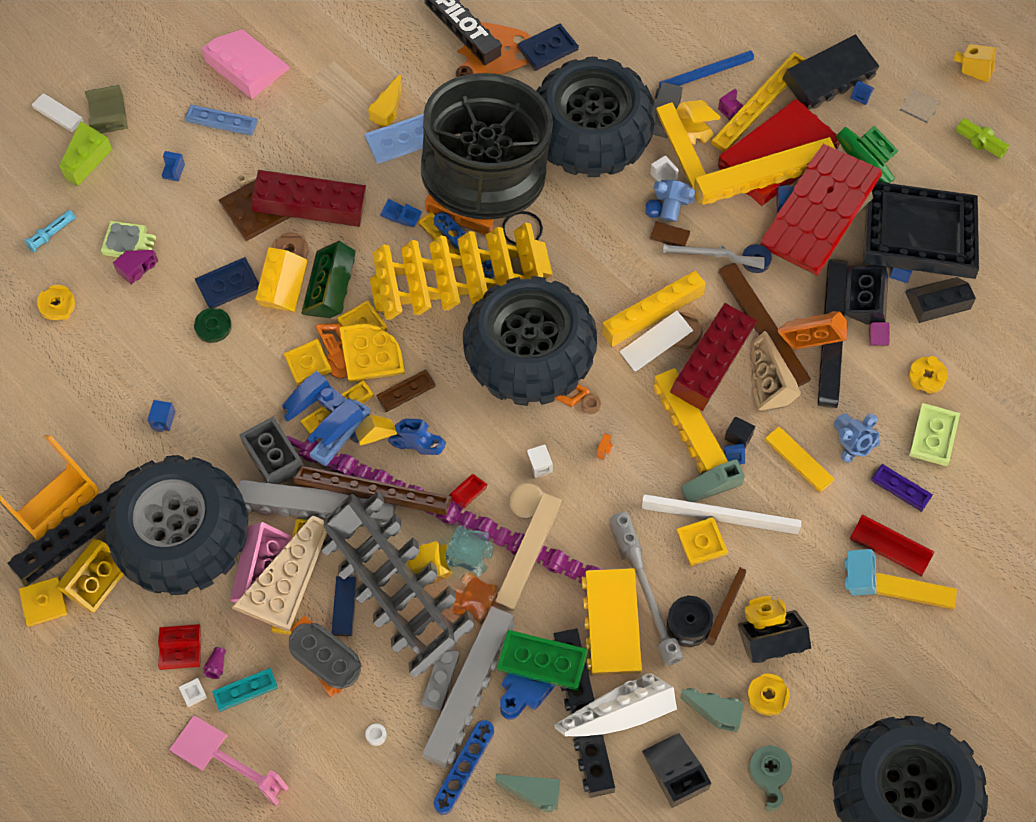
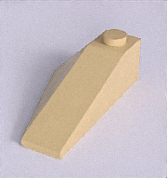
M764 331L751 342L752 363L755 366V373L752 374L753 380H755L753 396L758 409L761 411L788 406L801 395L795 378L770 336Z

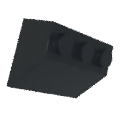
M878 265L848 266L845 315L866 325L886 322L887 267Z
M959 277L905 291L919 323L970 310L976 299L970 284Z
M796 610L786 612L783 624L766 626L763 629L754 628V625L748 621L738 624L746 654L752 663H762L767 659L782 658L788 654L802 653L805 650L812 649L809 627Z

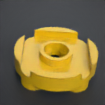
M52 285L45 292L42 291L37 298V306L41 315L49 320L68 319L76 305L73 293L63 285ZM56 300H59L60 303L58 305L54 306V304H52L53 302H56Z
M921 357L911 365L908 379L916 390L933 394L939 392L944 387L948 379V372L944 364L937 357ZM925 372L931 373V378H929L928 376L925 377Z
M771 596L756 597L749 601V606H745V616L747 621L752 623L756 629L783 624L786 616V605L779 598L776 601L771 600Z
M769 673L762 674L752 680L747 692L749 706L764 716L779 715L789 702L790 691L781 677ZM770 690L774 698L766 699L763 693Z

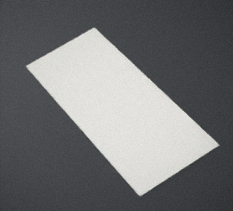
M675 311L619 352L636 372L691 333L693 329L680 313Z

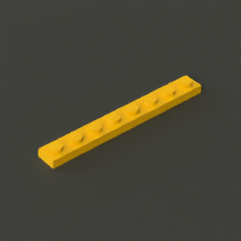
M793 52L712 139L711 144L722 152L732 147L787 87V84L782 79L786 70L806 59Z

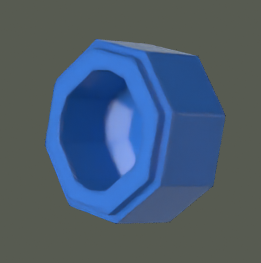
M650 200L646 203V214L651 218H658L663 204L659 200Z

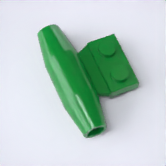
M875 126L862 137H859L847 127H844L835 136L848 155L882 169V175L877 182L891 183L895 179L885 163L898 150Z

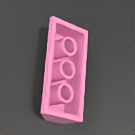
M263 522L247 527V538L240 556L230 601L236 603L291 541V535Z

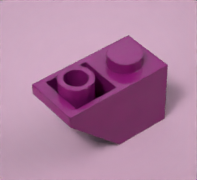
M153 250L126 251L113 262L116 272L132 285L135 281L141 279L144 273L152 269L158 262V259Z

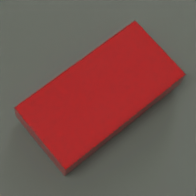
M471 474L449 496L452 497L453 502L465 509L486 490L488 484L474 474Z

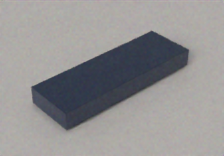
M336 576L331 632L334 636H352L356 577L348 576L346 579H343L340 576Z

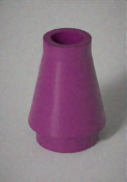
M221 647L214 648L203 667L206 677L219 679L220 675L223 674L225 649Z

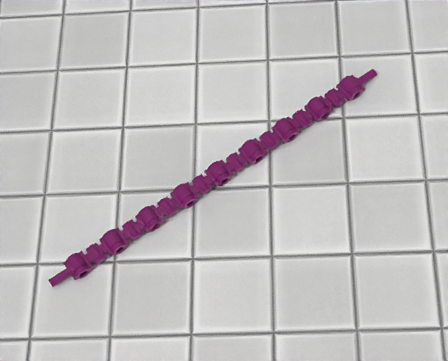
M288 435L286 436L292 446L300 449L299 456L306 461L317 462L310 458V453L319 441L316 440L314 443H310L307 438L305 442H301ZM337 452L328 465L324 466L330 468L333 465L332 471L349 476L354 475V477L406 487V483L401 480L395 479L393 482V476L384 470L375 469L371 472L372 468L368 465L361 463L358 466L359 461L348 454L341 453L337 457ZM409 484L408 488L424 491V489L417 485ZM451 502L447 515L436 514L435 517L447 525L454 526L458 522L457 526L463 530L469 531L471 528V534L482 541L490 542L491 538H493V543L498 546L504 547L507 544L506 550L515 556L525 534L514 532L512 536L510 535L511 531L504 527L497 529L498 524L488 517L479 516L476 520V515L472 512L465 510L464 513H461L463 508L459 507L455 502ZM544 545L536 560L537 563H540L541 560L544 561L542 566L552 573L562 574L564 570L566 571L565 576L576 580L579 577L578 583L581 584L582 577H585L586 571L601 570L596 566L588 564L583 568V563L578 560L572 559L569 562L570 556L566 555L563 551L550 548L549 552H547V547Z

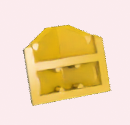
M378 415L367 416L355 430L360 446L397 434L392 420Z

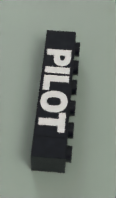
M424 0V4L484 65L501 56V42L495 39L489 29H485L479 19L475 18L459 0Z

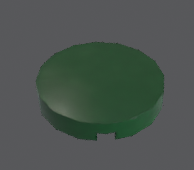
M208 308L201 311L195 318L194 330L197 336L202 341L208 343H217L224 340L232 329L231 319L223 309Z

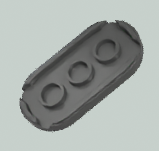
M304 623L297 626L289 636L291 655L328 686L344 689L350 687L358 680L361 674V662L358 655L324 627L317 623Z

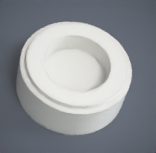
M377 723L370 725L365 733L368 743L373 746L383 744L387 738L386 729Z

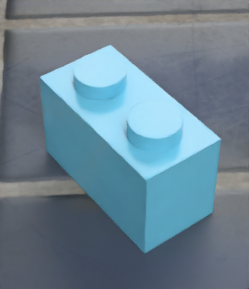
M872 549L848 551V558H845V569L848 570V577H845L846 589L850 591L852 596L877 594L876 556Z

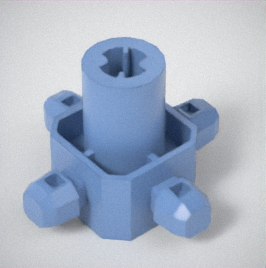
M661 180L654 184L657 199L663 201L660 219L677 222L681 205H688L695 201V190L692 186L676 180Z
M869 413L863 419L864 421L853 420L848 414H842L837 417L834 422V428L838 431L840 444L846 448L841 455L842 460L849 463L854 459L855 455L864 457L873 448L879 446V432L873 428L878 419L876 415Z

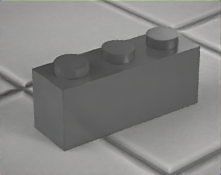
M662 82L661 88L656 90V102L653 104L654 109L656 110L657 107L673 102L675 109H677L682 98L683 87ZM656 113L653 135L668 138Z

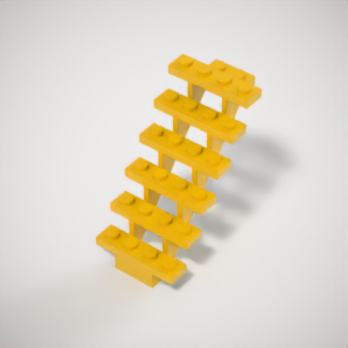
M525 222L513 230L517 247L506 244L504 231L501 227H496L485 235L489 251L478 249L475 232L468 231L457 239L460 255L449 252L445 236H439L429 243L432 260L421 258L418 241L411 240L401 247L404 264L392 262L390 247L383 244L372 252L376 274L369 279L375 310L377 312L384 311L385 319L392 320L403 312L401 305L412 304L414 314L421 315L432 308L430 300L441 299L443 310L449 311L460 304L459 296L469 294L471 305L474 306L476 301L479 302L480 299H483L484 293L497 284L503 286L507 280L520 277L522 280L531 279L532 276H539L547 279L553 274L545 242L535 240L531 223ZM510 258H520L523 275L513 273ZM491 260L495 280L484 277L482 268L484 261ZM463 266L467 284L456 282L453 267ZM435 270L438 289L427 287L424 272ZM406 275L410 293L398 291L395 276Z

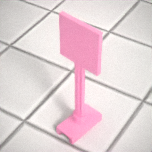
M193 716L170 748V752L202 771L211 758H216L256 782L266 798L277 806L279 801L275 797L281 788L285 791L289 788L281 777L272 770H270L267 776H262L218 750L227 735L200 718Z

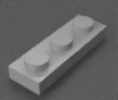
M451 649L448 652L445 651L443 656L434 664L421 703L423 707L442 712L460 652Z

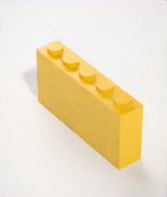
M635 568L586 571L585 577H582V589H586L587 597H583V608L587 609L588 617H584L585 629H589V637H585L586 649L590 650V658H587V670H591V676L641 673L642 664Z

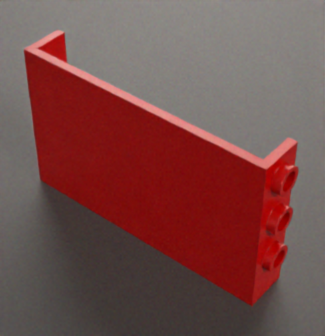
M795 99L719 155L717 166L720 170L829 137L836 149L839 148L840 143L835 137L837 134L828 125H825L816 114L808 110L805 104ZM802 175L797 178L786 179L781 183L767 185L764 188L753 189L745 194L751 196L762 207L777 195L778 186H790Z

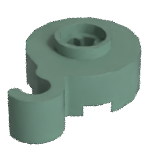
M772 745L762 746L751 757L748 772L750 779L767 796L775 798V803L768 802L765 806L766 811L773 812L780 807L783 801V796L779 789L790 778L792 763L790 757L783 749ZM771 764L775 769L773 772H769V769L765 768V766Z

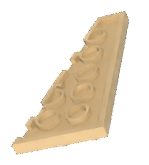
M312 515L235 603L232 609L288 632L291 629L327 534L324 528V520Z

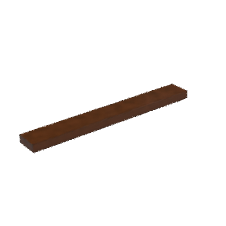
M734 262L719 269V275L743 312L757 320L754 329L758 335H761L764 331L768 333L795 378L798 387L810 382V376L789 344L778 333V327L736 263Z
M300 466L295 477V484L346 495L353 493L356 497L369 499L378 490L383 495L384 503L441 515H447L452 502V497L306 466Z

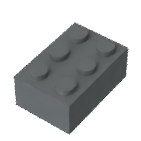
M274 416L239 435L243 446L266 483L281 484L297 475L300 466H303L302 460Z

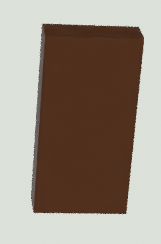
M656 221L650 239L672 246L686 247L690 231Z

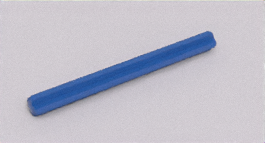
M750 50L660 81L658 86L661 88L662 82L680 86L754 60V54Z

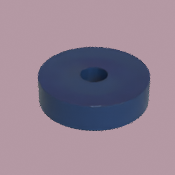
M750 245L742 254V256L764 257V269L743 264L744 268L749 272L762 273L770 267L772 255L762 245Z

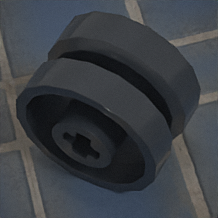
M690 595L680 597L673 602L669 609L666 626L670 638H676L678 644L683 647L699 646L706 641L713 624L711 607L705 600Z

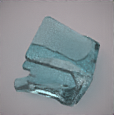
M462 525L458 526L446 551L448 566H460L477 576L483 574L487 570V566L483 563L484 558L491 559L493 555V544L488 541L489 533L467 530Z

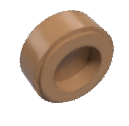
M589 394L582 399V409L585 413L595 414L600 410L601 401L598 396Z

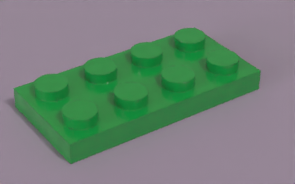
M508 630L497 665V671L578 691L588 649Z

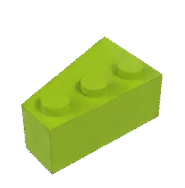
M80 121L59 165L64 178L79 186L112 151L108 137Z

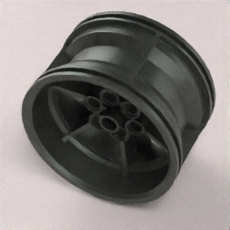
M492 73L463 75L449 80L438 87L429 97L423 116L424 132L421 178L430 196L451 212L475 219L509 217L533 204L544 187L549 143L553 128L552 114L546 101L527 84L508 76Z

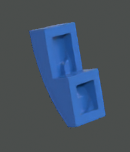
M388 199L380 216L405 226L415 227L422 211L408 204L402 206Z

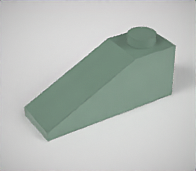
M496 774L497 785L535 808H540V811L553 812V809L558 810L560 779Z

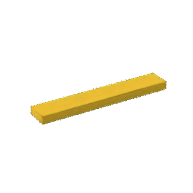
M671 102L657 107L655 111L690 186L694 189L695 178L706 175L674 104ZM695 191V194H694V195H695V197H696V199H697V202H698V203H701L700 200H699V197H698V195H697V193H696V191Z

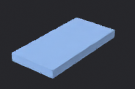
M424 114L364 134L377 164L423 149Z

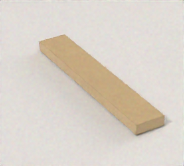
M543 493L496 598V603L515 610L563 502L561 499Z

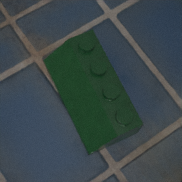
M337 241L316 251L301 314L329 319L341 314L344 308V299L347 295L348 282L351 278L352 266L355 262L356 250L341 241Z

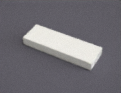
M44 93L32 104L35 110L70 132H73L78 127L80 121H84L81 116Z

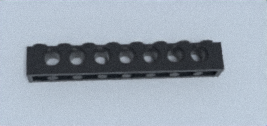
M137 467L134 470L128 471L122 479L112 483L103 493L97 494L91 502L81 506L72 516L63 519L57 527L48 530L42 538L32 542L26 550L14 555L7 564L22 584L27 587L105 529V522H109L107 508L111 497L118 495L120 491L119 484L128 475L134 476L141 469ZM102 511L100 514L94 515L95 512ZM85 523L84 526L78 527L79 524ZM64 535H69L66 539H61ZM48 547H53L50 551H45ZM36 559L34 563L28 564L30 560Z
M578 628L556 632L553 635V641L582 648ZM586 661L578 687L582 691L580 696L573 695V689L560 686L561 691L566 692L567 698L564 699L566 711H570V714L595 701ZM603 734L576 736L573 739L575 751L580 753L581 759L577 760L580 772L584 771L585 779L582 780L584 792H589L590 798L615 793L614 779ZM592 748L597 754L588 756L585 751ZM592 769H599L602 774L594 777L590 774V771Z

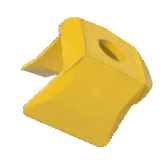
M704 100L680 103L676 111L691 143L695 145L697 138L700 139L702 144L708 142L714 136V133L704 121L719 120L720 116Z
M437 541L419 546V553L416 558L407 562L408 567L415 574L422 570L430 561L437 566V578L433 583L447 579L452 575V570L448 567L447 544L439 545Z

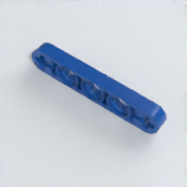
M443 212L436 214L434 225L439 229V233L445 236L455 249L459 250L457 239L466 233L448 214ZM450 230L458 232V235L452 237L448 234V232ZM491 260L484 261L482 263L484 277L491 279L494 277Z
M487 720L480 721L474 728L435 797L434 808L437 813L446 815L455 806L493 738L494 726L491 722ZM487 726L490 733H485L482 741H480V728L484 729ZM478 744L481 748L480 752L471 754L468 750L469 746ZM468 762L470 770L464 773L458 769L459 764ZM452 780L460 783V787L456 791H451L448 788V784ZM444 791L451 796H455L453 799L449 796L447 800L448 807L440 809L438 802L445 800L446 794L443 793Z

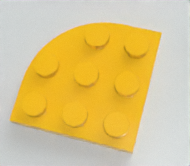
M369 324L340 327L348 383L405 374L401 349L392 335H389L378 326Z

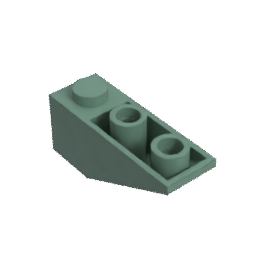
M735 459L716 466L682 485L681 489L686 501L696 502L742 486L745 475L738 460Z
M693 688L682 689L680 698L715 727L738 733L744 707L743 702L732 697L727 699L720 698L715 693H699L698 690Z

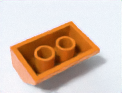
M834 311L829 314L813 315L808 318L788 321L778 329V333L793 350L840 342L847 339V320L840 311Z

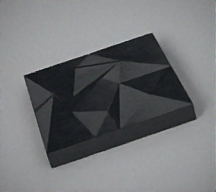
M884 182L876 183L872 189L873 199L866 205L864 264L976 279L979 271L978 195Z

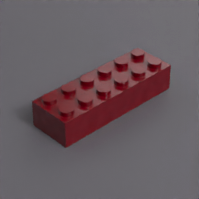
M258 170L252 195V211L360 227L365 203L366 185Z
M724 302L676 378L670 393L704 411L750 336L757 320Z

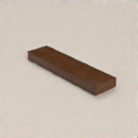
M739 568L708 635L707 644L712 646L715 644L745 579L746 569Z

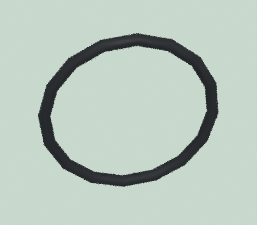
M521 211L517 213L529 214L537 219L541 228L540 233L535 240H539L543 232V225L541 220L537 217V215L527 211ZM512 215L505 219L502 228L504 231L505 238L510 243L516 245V242L510 240L505 232L506 222L509 220V218L514 216Z

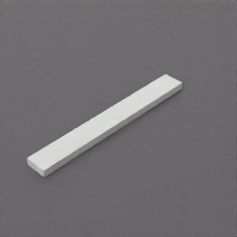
M646 494L643 496L642 509L701 519L714 517L715 521L792 534H799L802 522L798 519Z

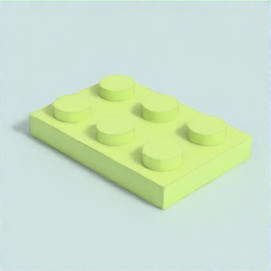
M922 403L909 456L948 466L960 413Z

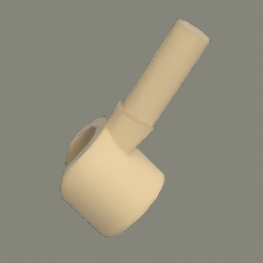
M245 174L237 176L241 187L256 180L257 177H247Z

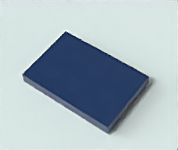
M559 23L518 43L517 48L536 71L579 50V45Z
M246 257L195 278V282L208 308H216L253 292L259 287V282Z

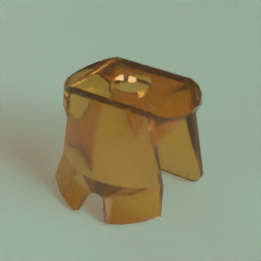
M468 572L460 579L464 584L463 589L455 590L456 600L453 604L452 612L455 615L461 616L468 610L473 614V618L477 623L483 625L491 606L493 607L498 596V585L487 584L471 572Z

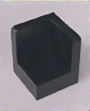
M734 417L724 439L734 445L738 443L743 444L746 449L754 435L756 426L738 417Z

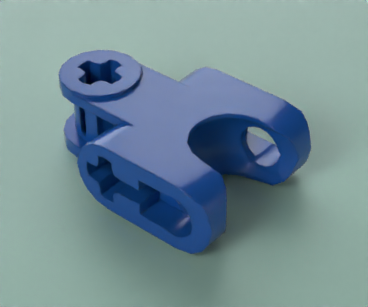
M406 418L395 425L397 434L388 438V442L396 448L415 449L419 454L439 455L446 445V441L442 437L426 431L429 425L422 419Z
M508 673L501 684L507 690L500 700L502 716L506 719H515L527 705L536 710L556 685L532 681L529 678Z

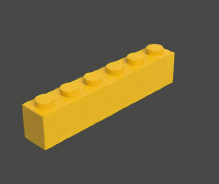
M696 270L602 322L603 336L612 347L703 296L706 287L705 281Z
M673 368L655 376L654 384L652 385L656 395L661 397V404L665 411L668 410L673 426H677L682 442H686L690 457L695 458L699 473L704 474L718 465L727 463L728 460L699 409L670 393L679 375L676 368Z

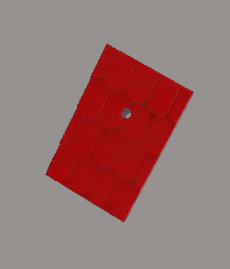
M823 144L795 185L794 191L775 216L776 219L763 236L760 245L766 247L770 253L818 276L855 216L873 199L872 189L881 177L882 169Z

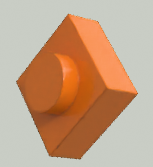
M604 433L597 448V458L604 460L606 454L611 453L613 448L611 435Z

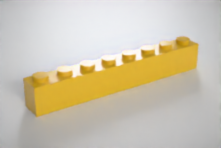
M830 137L696 177L694 189L702 205L712 204L717 200L728 199L740 193H748L753 189L764 188L773 183H781L786 179L797 178L805 173L808 164L823 144L832 148L835 147Z

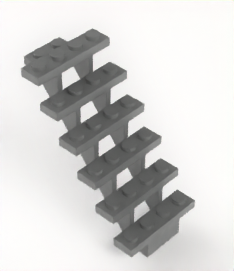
M377 490L365 503H362L352 493L324 519V528L329 536L324 540L321 551L328 556L331 552L334 553L338 549L341 550L346 560L338 566V575L346 579L349 575L352 576L357 572L364 583L356 589V599L362 604L366 599L370 600L373 596L381 607L373 614V623L378 628L383 624H388L390 621L394 623L399 631L391 638V648L397 653L410 645L418 654L409 662V673L416 678L420 673L426 672L429 665H434L443 656L445 651L448 652L456 645L464 633L467 634L472 630L474 626L473 614L467 610L453 623L448 620L442 612L452 607L455 603V590L448 586L436 598H433L423 589L437 578V566L430 561L422 570L415 574L405 565L406 562L413 560L418 555L419 542L412 537L401 549L397 550L387 541L391 536L394 537L400 532L401 518L394 514L386 523L379 526L370 516L382 509L384 505L383 495ZM364 525L371 536L359 548L355 549L345 539L351 538L355 533V529ZM377 549H382L389 560L376 572L372 573L362 563L368 562ZM394 573H400L407 583L390 597L380 586L384 587ZM413 597H418L425 608L408 622L397 611H402L407 606L409 600ZM436 622L444 631L426 646L415 636L421 635L429 623Z

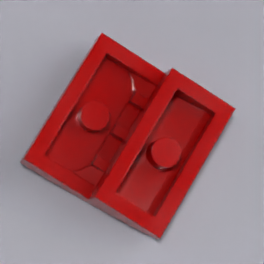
M200 624L159 627V670L200 667Z

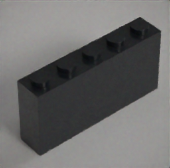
M855 34L787 69L782 79L798 101L805 104L809 110L819 107L824 101H831L839 93L841 95L846 93L849 88L855 87L858 81L871 80L876 76L880 66Z

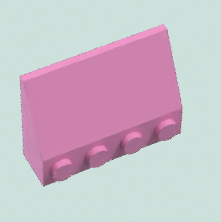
M243 29L214 38L202 48L205 62L251 99L289 69L286 63Z

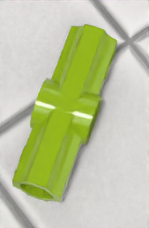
M963 118L956 128V132L971 140L973 147L978 150L985 149L1000 159L1004 157L1010 147L1009 144L995 137L994 132L990 128L985 126L981 128L966 118Z

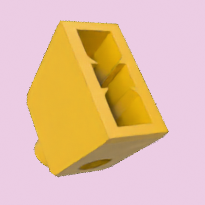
M970 44L965 53L956 51L953 61L962 63L963 74L988 83L994 71L997 48Z

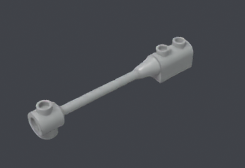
M628 512L617 513L610 518L609 526L622 560L627 559L631 567L635 568L662 640L658 644V649L664 665L677 664L684 657L677 639L669 637L643 570L642 548Z

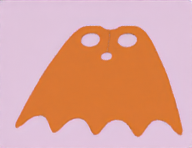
M480 22L485 29H489L495 39L501 42V56L484 65L465 45L457 50V53L467 58L466 62L459 67L468 66L473 70V74L492 73L501 75L529 63L526 58L518 60L515 57L516 53L520 51L517 48L518 43H515L513 38L520 35L526 40L530 36L519 29ZM509 46L510 50L506 51L504 47Z

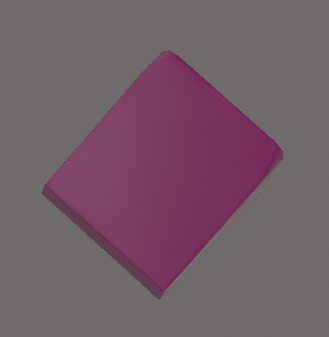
M870 323L868 329L870 346L889 345V323Z

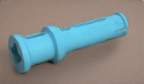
M68 209L44 229H38L29 239H24L25 244L35 253L39 246L49 242L51 236L75 220V215Z

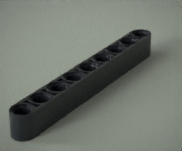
M833 259L828 261L824 314L840 311L845 317L848 261ZM843 341L823 344L821 346L817 406L838 407Z

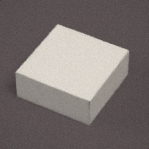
M198 678L179 687L188 707L207 698Z

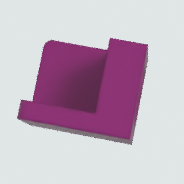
M733 89L719 99L718 110L728 120H731L743 107L736 99L738 92L736 89Z

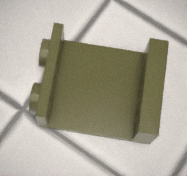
M120 85L85 91L89 104L90 119L88 120L91 128L100 133L128 129L124 98Z

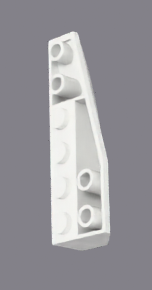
M652 673L644 674L639 679L625 682L624 685L601 696L554 726L564 736L607 734L635 727L677 710L674 688Z

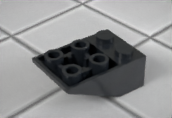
M680 733L642 751L672 808L710 789L712 783Z

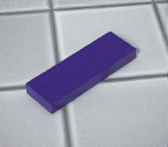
M881 464L871 480L921 512L933 496L930 492Z

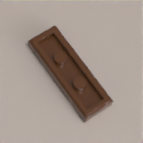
M425 369L379 393L376 397L384 411L388 412L436 387Z

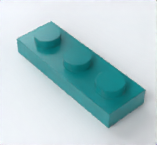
M268 668L216 689L212 693L218 710L221 712L276 690L278 686L271 668Z

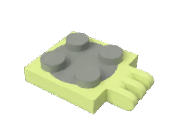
M110 221L101 253L105 256L120 257L126 251L152 250L154 246L153 241L156 240V236L146 234L147 228L144 225Z

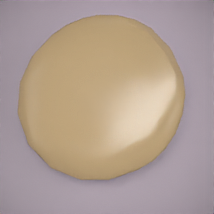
M533 483L519 484L510 495L512 511L521 518H532L543 492Z

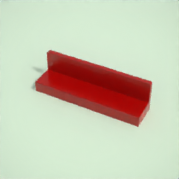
M861 515L850 536V540L868 549H872L873 552L921 577L935 553L933 550L865 515Z

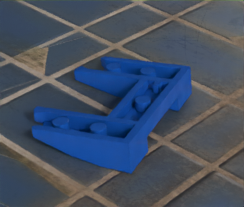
M318 371L304 380L282 405L284 410L287 409V414L284 415L287 422L316 401L326 408L331 414L308 437L310 443H314L317 438L324 439V446L329 445L364 418L361 408L350 398L346 399L331 387L328 380Z

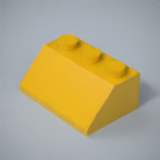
M268 247L255 298L259 306L296 312L308 260L287 250Z
M93 539L55 587L71 600L94 613L124 574L113 561L109 546L101 540Z

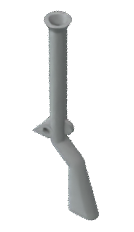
M664 244L663 254L681 253L712 255L715 257L726 256L735 263L764 269V257L738 256L726 249L724 245H720L719 249Z

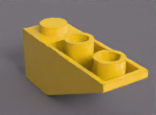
M399 74L396 79H393L388 88L382 91L379 98L371 103L368 108L369 120L381 127L391 125L397 118L403 87L402 75Z

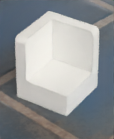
M666 155L651 164L650 175L656 181L678 180L679 170Z
M545 444L527 450L534 478L553 473V463Z

